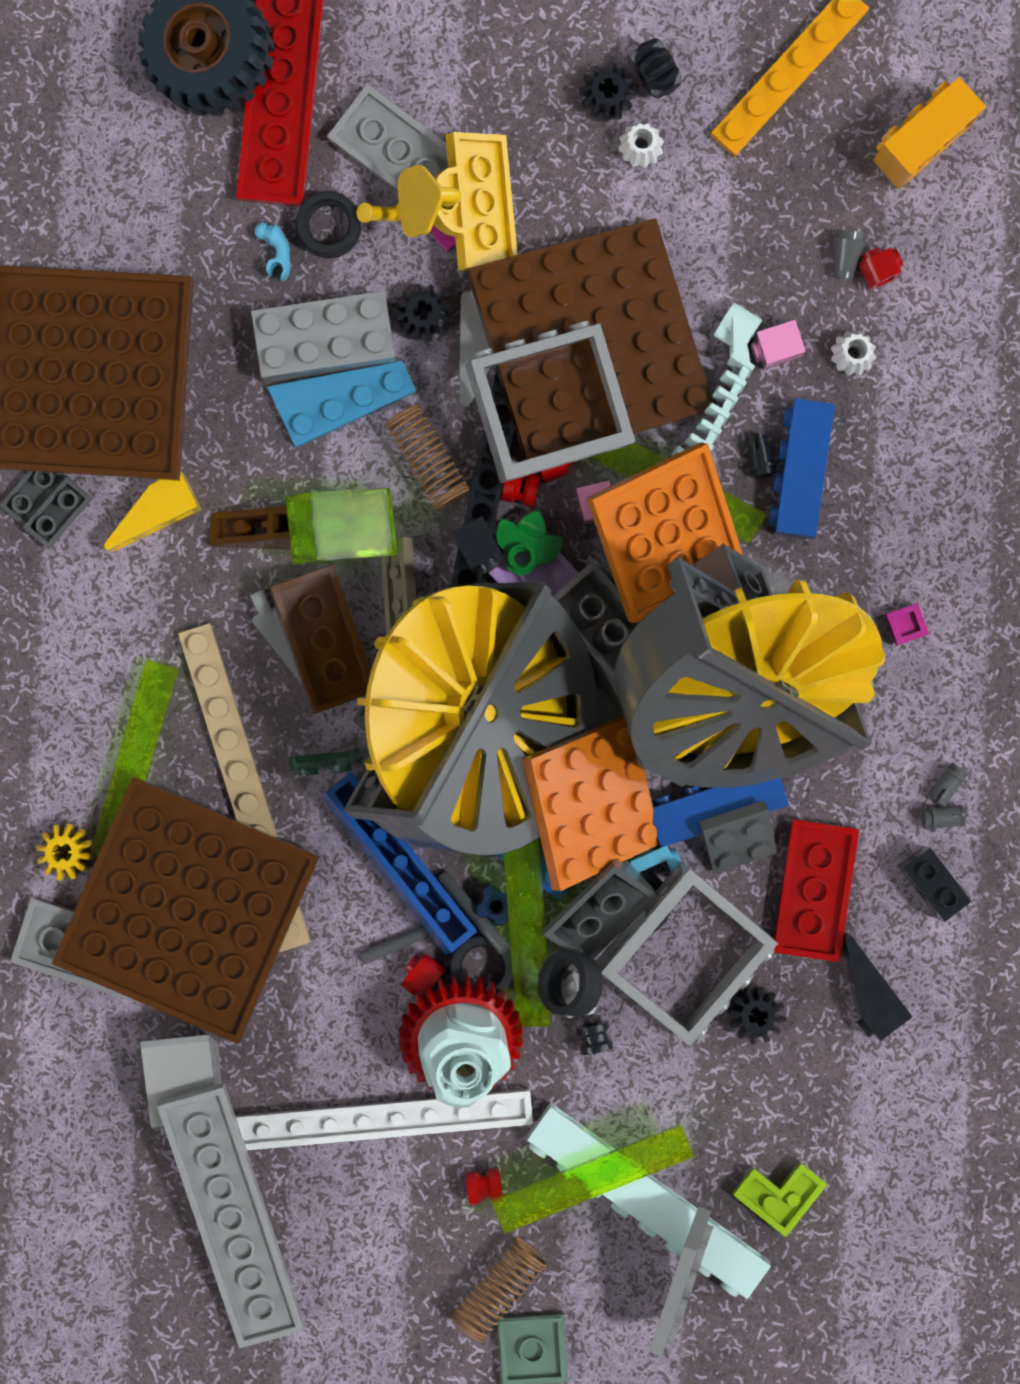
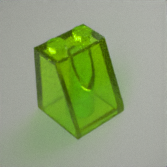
M390 488L316 491L285 497L293 565L351 564L397 555Z

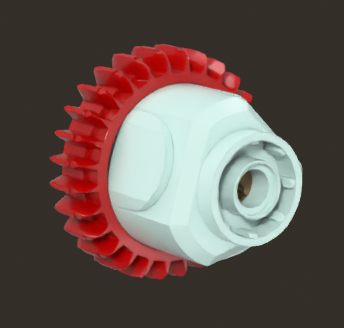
M452 975L451 984L445 985L442 979L439 978V988L434 990L427 984L426 996L416 992V1004L408 1002V1013L402 1014V1025L399 1026V1049L402 1051L403 1062L408 1063L409 1073H416L418 1083L426 1080L427 1088L429 1090L434 1088L438 1101L449 1106L465 1108L472 1106L477 1100L488 1094L492 1087L495 1088V1083L499 1079L506 1080V1073L509 1070H514L513 1059H520L519 1048L523 1047V1038L521 1036L523 1034V1026L520 1022L519 1011L514 1010L513 1000H506L504 990L496 993L493 982L484 988L481 977L478 978L475 984H470L468 975L465 976L463 983H458L456 977Z

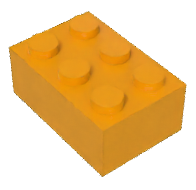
M960 76L951 84L946 80L938 86L931 94L932 97L925 103L926 106L922 102L918 104L906 116L907 119L900 125L902 128H899L897 125L892 127L875 147L878 153L873 161L899 190L970 128L987 107Z

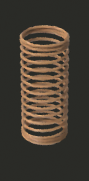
M415 404L393 416L385 423L384 427L388 431L391 430L389 435L395 437L393 442L399 443L397 449L402 450V456H407L405 462H411L409 469H414L413 475H419L417 481L422 482L420 487L426 488L424 494L430 495L428 501H434L432 507L435 511H438L468 494L471 488L466 484L467 481H463L447 492L432 498L442 489L460 480L463 475L460 474L441 487L429 491L439 482L457 473L459 468H455L436 481L426 484L433 477L454 466L455 462L452 461L433 474L421 478L428 471L448 461L451 455H447L428 468L417 472L425 464L445 454L448 449H442L424 462L413 466L419 459L436 451L444 444V442H440L419 456L409 459L413 454L428 447L440 438L437 435L416 449L405 453L411 446L425 440L436 432V429H432L410 444L401 447L407 440L432 426V423H427L407 437L397 440L402 434L428 420V416H424L402 431L394 433L399 427L415 420L424 413L421 404Z
M514 1237V1240H512L513 1246L508 1245V1250L517 1259L508 1252L503 1251V1256L510 1263L502 1257H498V1261L502 1266L493 1263L496 1271L488 1268L490 1276L483 1274V1279L487 1283L478 1280L481 1288L473 1286L475 1293L468 1291L470 1299L463 1297V1302L466 1306L458 1303L460 1310L453 1309L450 1312V1316L455 1324L466 1335L477 1342L485 1340V1337L488 1336V1331H493V1325H498V1319H503V1313H508V1308L513 1307V1302H518V1296H523V1290H528L527 1284H533L532 1278L537 1279V1273H542L547 1268V1263L541 1255L518 1237ZM520 1262H522L525 1266L530 1268L534 1272L535 1276L528 1273V1271L523 1267V1265ZM515 1268L527 1275L530 1282L525 1280ZM508 1272L522 1281L525 1287L520 1286ZM508 1282L516 1286L519 1289L520 1293L514 1291V1289L508 1284ZM502 1287L511 1292L514 1295L515 1299L509 1297V1295ZM496 1292L508 1299L510 1305L506 1304ZM494 1300L503 1305L505 1311L500 1309ZM489 1306L497 1310L500 1316L495 1315ZM483 1311L492 1316L495 1319V1322L490 1321L488 1316ZM479 1317L489 1323L491 1328L486 1327Z

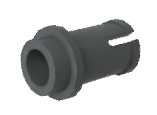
M953 762L949 767H944L945 773L932 791L928 793V795L936 800L942 790L945 789L946 791L938 801L945 807L962 782L967 783L965 778L968 776V773Z
M928 805L927 809H922L921 811L923 828L935 832L937 828L965 826L966 816L952 817L965 813L964 806L935 808L933 805Z

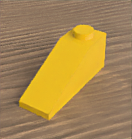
M182 471L180 472V481L157 480V482L149 485L103 544L106 551L113 553L201 511L202 509L185 474Z

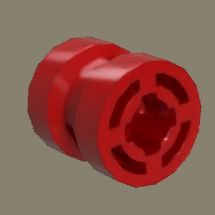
M531 474L505 482L501 501L512 503L517 500L522 501L525 506L534 507L541 475ZM522 482L525 483L523 494L520 493Z
M499 1167L488 1168L486 1176H483V1173H478L476 1170L465 1172L470 1206L481 1204L483 1200H486L487 1196H489L492 1202L503 1201Z

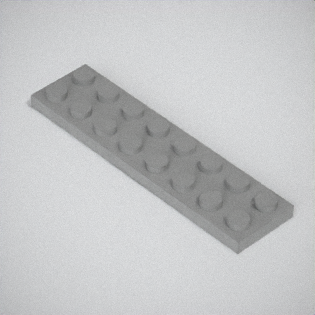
M225 1083L159 1100L157 1109L239 1349L304 1331L305 1324Z

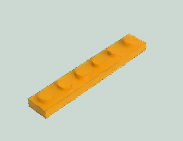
M832 0L711 132L710 136L733 157H736L865 16L870 8L862 0Z

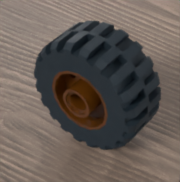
M154 0L150 5L153 11L150 16L146 14L142 21L145 32L139 33L138 44L144 49L139 52L140 62L146 67L144 73L149 81L178 107L185 111L190 110L195 115L205 116L208 111L212 116H219L224 114L225 108H228L231 112L241 108L240 102L246 99L250 102L256 96L253 92L258 85L260 87L264 86L267 78L264 76L265 70L272 69L274 60L268 54L274 51V39L269 35L272 31L269 22L263 17L262 11L251 0Z

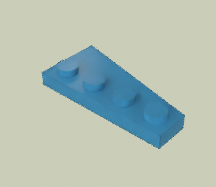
M403 361L267 387L296 448L417 393Z

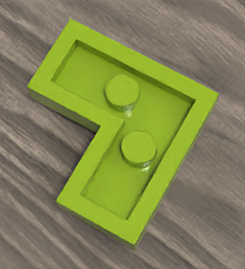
M799 1161L779 1187L752 1166L733 1190L732 1194L783 1236L787 1237L828 1184Z

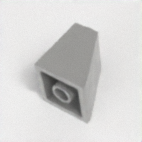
M210 1035L140 1042L150 1124L152 1129L161 1131V1136L167 1135L157 1109L159 1100L221 1084L219 1044Z

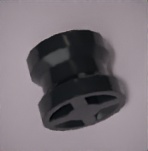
M608 1021L592 1022L575 1028L577 1036L582 1041L580 1046L581 1055L597 1054L614 1048L612 1040L607 1036L609 1029Z

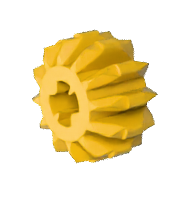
M69 823L63 832L62 827L57 824L53 826V835L49 832L42 833L43 840L48 844L36 845V850L45 852V856L37 858V863H49L44 870L46 875L53 873L56 869L57 880H63L66 872L72 880L78 877L77 869L82 872H86L89 869L82 859H94V854L85 852L84 849L91 847L93 841H81L86 834L84 829H80L74 834V824ZM69 845L71 851H68V853H72L71 858L61 859L58 854L62 852L58 850L59 846Z

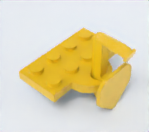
M463 132L446 134L448 168L438 171L433 176L423 165L406 168L400 173L398 178V205L371 206L369 203H361L357 208V218L362 223L369 221H401L402 230L408 237H419L428 234L433 224L444 234L454 236L458 271H467L468 268L518 255L506 135Z

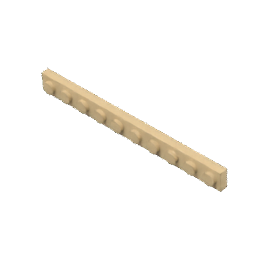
M209 623L180 632L178 636L236 820L279 838L212 625ZM300 904L279 952L311 943Z

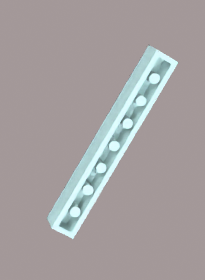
M550 1102L527 1134V1140L531 1143L529 1148L544 1159L547 1155L558 1162L556 1168L569 1178H573L576 1175L586 1182L583 1187L597 1198H600L601 1195L607 1197L613 1202L611 1207L625 1218L629 1214L640 1221L638 1227L653 1238L656 1234L667 1241L665 1246L680 1257L698 1208ZM709 1217L707 1224L713 1226V1230L699 1272L706 1277H709L711 1274L715 1275L722 1281L720 1286L734 1297L741 1294L748 1299L771 1265L766 1257Z

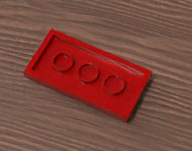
M791 819L774 940L778 944L774 948V953L840 962L860 829Z

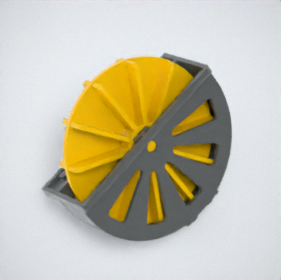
M724 543L694 565H690L679 557L667 565L672 578L670 585L675 594L652 610L636 626L623 644L615 666L614 680L616 691L627 724V731L635 749L636 761L643 769L652 771L663 779L670 780L682 787L684 785L709 788L741 787L778 778L782 779L830 760L853 745L863 750L872 744L857 703H869L875 696L871 682L878 668L885 662V653L877 626L872 618L858 607L853 595L843 592L833 597L810 593L808 585L804 580H795L787 594L773 595L764 569Z
M544 582L474 583L471 586H458L439 590L426 597H419L414 600L412 607L398 619L387 636L377 637L374 646L379 651L371 669L366 698H357V705L361 707L353 719V722L366 732L370 757L364 761L367 769L346 804L344 812L352 818L373 820L394 837L408 844L426 849L474 855H496L521 848L540 837L522 758L597 727L598 720L597 687L588 650L575 623L566 610L550 594L552 590Z

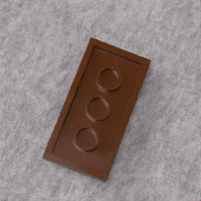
M334 564L268 586L312 713L317 714L365 696L371 671Z

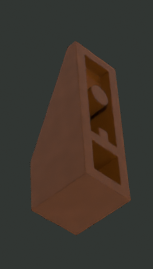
M299 505L212 513L210 546L282 550L313 548L317 544L318 514Z

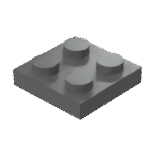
M764 800L699 821L710 866L714 874L777 854L769 812Z

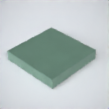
M564 1312L503 1316V1319H498L497 1330L501 1384H552L568 1382Z

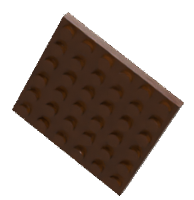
M656 218L467 269L466 273L489 347L492 348L493 354L505 351L506 344L524 339L526 344L538 341L537 336L545 332L557 330L558 335L570 332V326L580 322L589 321L590 326L601 324L633 434L702 415L709 403H713ZM589 339L495 366L524 461L617 433Z
M0 265V469L180 481L194 278L182 275Z
M132 777L52 965L239 1044L320 856L137 777Z

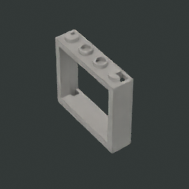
M584 321L570 326V332L558 335L557 330L538 335V341L526 344L524 339L505 345L506 350L493 354L492 348L472 354L474 359L465 365L501 483L623 448L636 442L601 324L590 326L589 321ZM589 339L617 433L512 464L484 369Z
M681 861L656 890L659 896L619 933L596 962L601 969L602 975L690 1046L695 1040H699L705 1035L709 1023L715 1016L722 1014L728 1008L733 995L739 989H743L749 984L753 976L752 973L761 963L767 962L772 957L774 948L778 943ZM695 886L757 939L682 1025L623 977L619 971L689 889Z

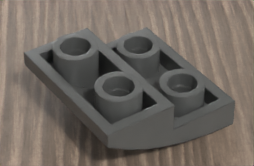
M28 471L1 502L0 507L38 541L50 549L93 498L64 473Z

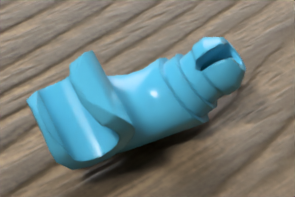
M264 222L258 223L254 234L258 239L268 242L276 250L275 258L267 263V274L271 277L275 268L282 267L283 272L280 280L285 281L290 275L289 243L282 229L277 224L267 225Z

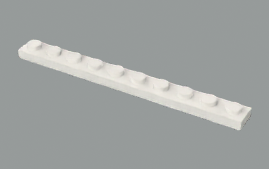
M530 1089L490 1092L477 1100L472 1106L465 1108L446 1105L435 1097L235 1115L247 1150L533 1125Z

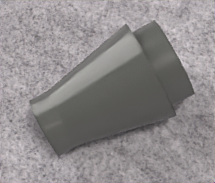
M837 229V236L833 237V277L854 279V273L866 243L863 241V232Z

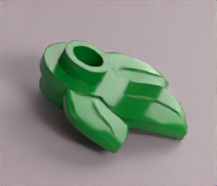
M534 511L523 517L517 526L513 522L502 519L496 532L497 543L505 552V565L515 575H527L535 569L536 565L551 563L560 553L564 540L560 536H546L545 522L539 511ZM524 553L528 561L523 565H519L515 562V555Z

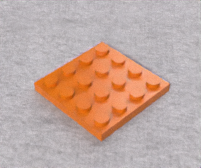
M700 442L587 497L627 619L634 624L643 620L652 610L675 594L670 585L672 578L667 565L679 557L690 565H694L723 543L743 555L708 443Z
M624 715L522 758L552 890L563 891L602 872L617 859L623 862L659 845L657 829L653 825V806L645 769L636 761L635 749L627 731L628 728Z

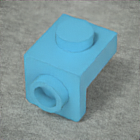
M667 845L662 848L660 846L651 848L629 859L630 864L638 872L666 861L672 873L681 862L676 849L672 848L669 850Z

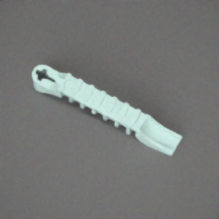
M735 302L713 335L729 345L727 366L733 370L731 372L725 370L720 378V382L731 388V391L729 392L720 386L716 388L712 398L723 404V407L720 408L712 402L709 403L704 414L715 420V422L712 424L701 418L696 426V430L707 436V438L703 440L694 433H690L685 441V444L689 447L703 442L708 443L710 452L714 447L712 445L713 442H716L722 432L721 426L725 425L730 416L729 410L734 408L739 399L737 397L738 393L741 394L747 383L745 381L746 377L749 378L755 368V365L750 363L747 345L761 324L762 319ZM677 445L671 456L685 449Z

